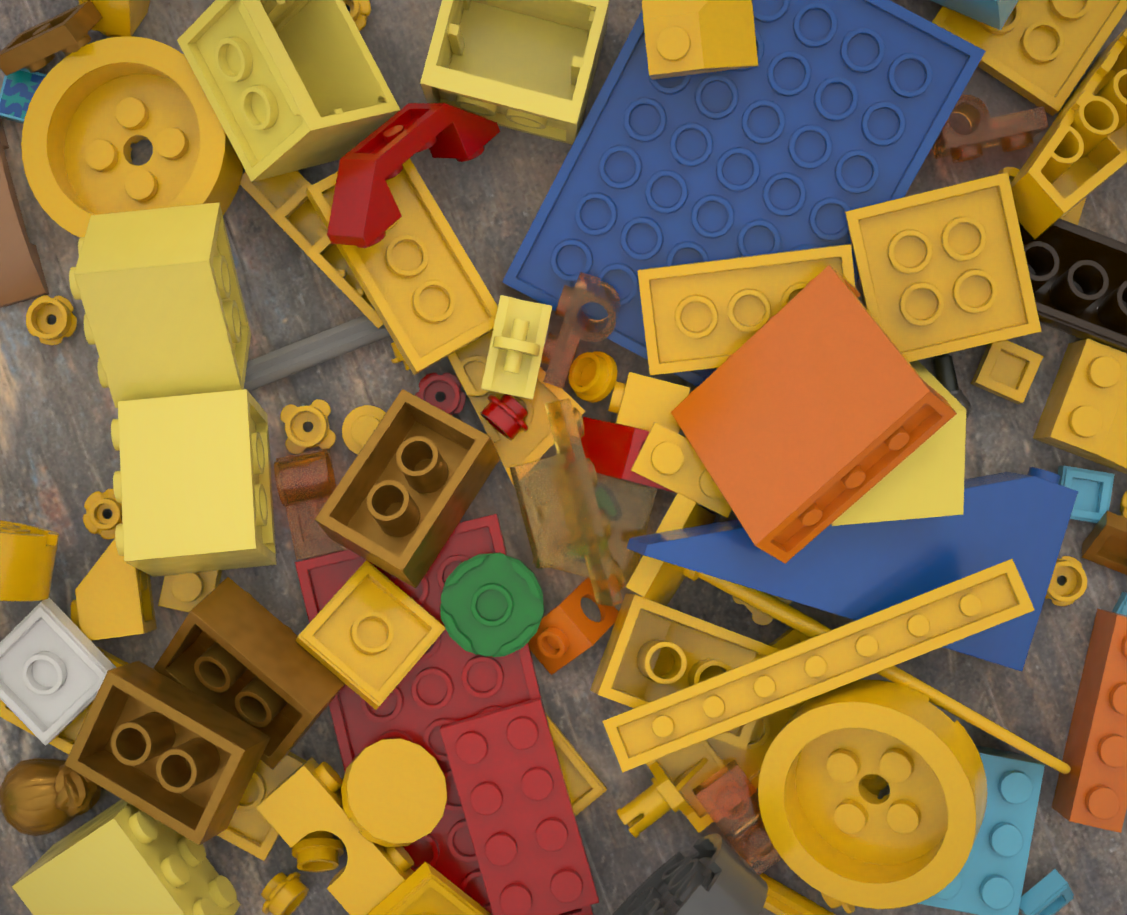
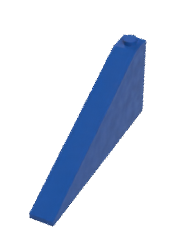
M1035 467L1029 468L1028 475L1003 472L964 479L963 515L832 526L830 524L786 564L756 547L738 519L629 538L627 549L644 556L853 620L866 617L986 568L1013 559L1035 610L943 647L1023 671L1078 491L1059 485L1060 475Z

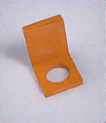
M587 577L559 605L542 617L537 633L528 642L530 651L546 670L553 675L593 646L615 623L619 611L591 578ZM582 598H588L598 606L601 613L600 622L592 621L584 614L581 608Z

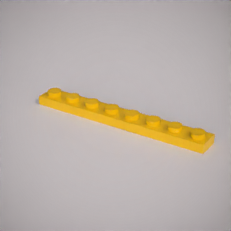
M1009 559L602 722L623 773L1012 620L1035 609L1013 559Z

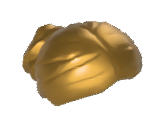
M48 758L23 760L7 772L0 787L1 811L7 823L19 833L32 836L49 834L67 825L76 816H80L90 810L100 799L101 786L67 767L65 760Z

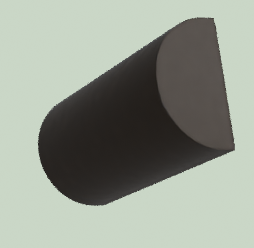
M1062 219L1056 221L1034 239L1019 222L1039 322L1082 340L1088 338L1127 353V244Z

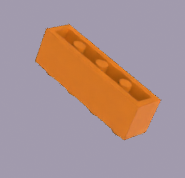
M1097 608L1062 759L1063 762L1071 767V770L1068 774L1059 772L1052 808L1070 822L1119 833L1122 831L1127 810V615Z

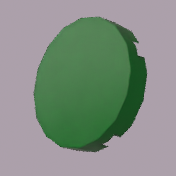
M482 553L460 563L448 576L442 590L441 619L449 636L465 651L476 655L501 657L523 648L537 633L544 614L543 590L535 573L520 559L503 553Z

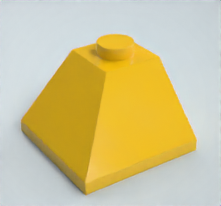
M642 0L648 71L652 80L758 66L752 0Z

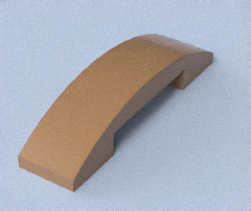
M1 118L0 308L35 299L43 295H49L37 247L29 243L4 149H8L9 145Z

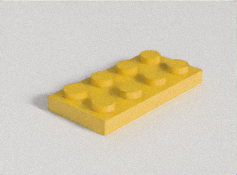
M409 158L402 164L403 170L397 176L386 180L402 217L385 231L386 236L373 246L358 248L354 245H336L412 373L415 375L492 331L498 306ZM338 171L306 189L307 197L327 230Z
M851 244L639 269L637 272L650 376L719 368L731 354L747 342L771 317L776 315L828 265L855 287Z

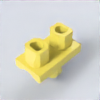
M500 295L481 389L533 400L552 311L551 305Z

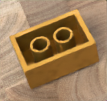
M402 389L315 518V521L331 540L416 589L495 468L500 457L490 436Z
M229 577L222 581L189 612L154 666V669L270 736L271 738L260 760L272 770L308 732L345 685L344 682L295 641L298 636L290 627L283 624L257 602L250 593L243 590Z
M138 660L107 671L65 765L194 843L201 845L228 828L271 737Z

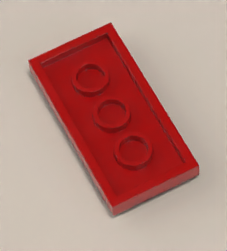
M541 697L441 726L440 733L493 915H558L599 903L598 892Z

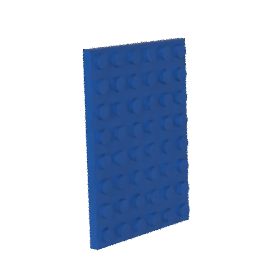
M752 0L758 57L757 67L652 80L648 71L643 11H641L502 283L542 304L551 305L552 309L648 360L637 272L639 269L851 244L852 248L845 211L905 197L986 51L890 0ZM852 248L854 278L856 285L859 279V275ZM718 368L673 374L698 387Z

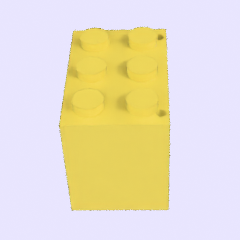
M215 0L177 39L251 182L340 160L351 149L400 111L343 0Z
M442 0L420 82L427 103H446L497 122L498 126L573 145L581 129L607 30L609 0Z
M220 202L91 215L85 237H80L78 241L79 258L76 267L70 268L69 283L74 299L82 300L85 309V337L89 345L96 344L99 354L97 364L99 381L103 388L110 389L115 408H118L119 401L244 389L251 331Z
M918 360L909 363L923 381L947 400L957 414L832 522V526L963 515L966 409Z
M242 389L119 401L118 419H113L111 422V438L115 450L120 451V471L114 472L113 489L116 501L122 503L123 523L116 525L115 542L118 554L124 556V562L152 577L276 565L268 415L249 391Z
M123 799L52 845L12 886L33 915H234L241 905L237 900L236 891L231 882L226 877L219 875L206 858L203 844L198 845Z

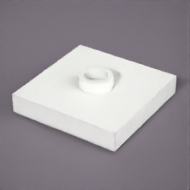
M48 598L41 601L0 642V699L46 746L95 700L107 671L117 667Z

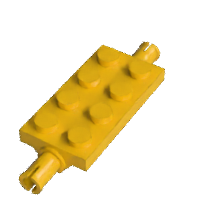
M790 628L769 645L782 650L808 640L810 637ZM806 701L757 719L746 750L714 738H709L646 763L654 775L651 779L653 784L624 807L616 810L617 815L624 825L627 824L629 826L628 830L635 838L671 809L675 813L680 810L697 832L700 833L758 788L760 769L766 752L792 715Z

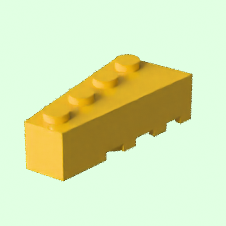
M1127 27L1099 55L1010 184L1018 221L1034 239L1127 164Z

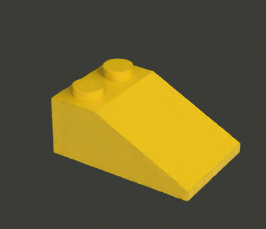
M1088 338L1069 343L1033 439L1127 474V353Z
M626 593L590 691L626 706L636 708L780 651V649L636 594ZM757 720L712 738L746 750Z

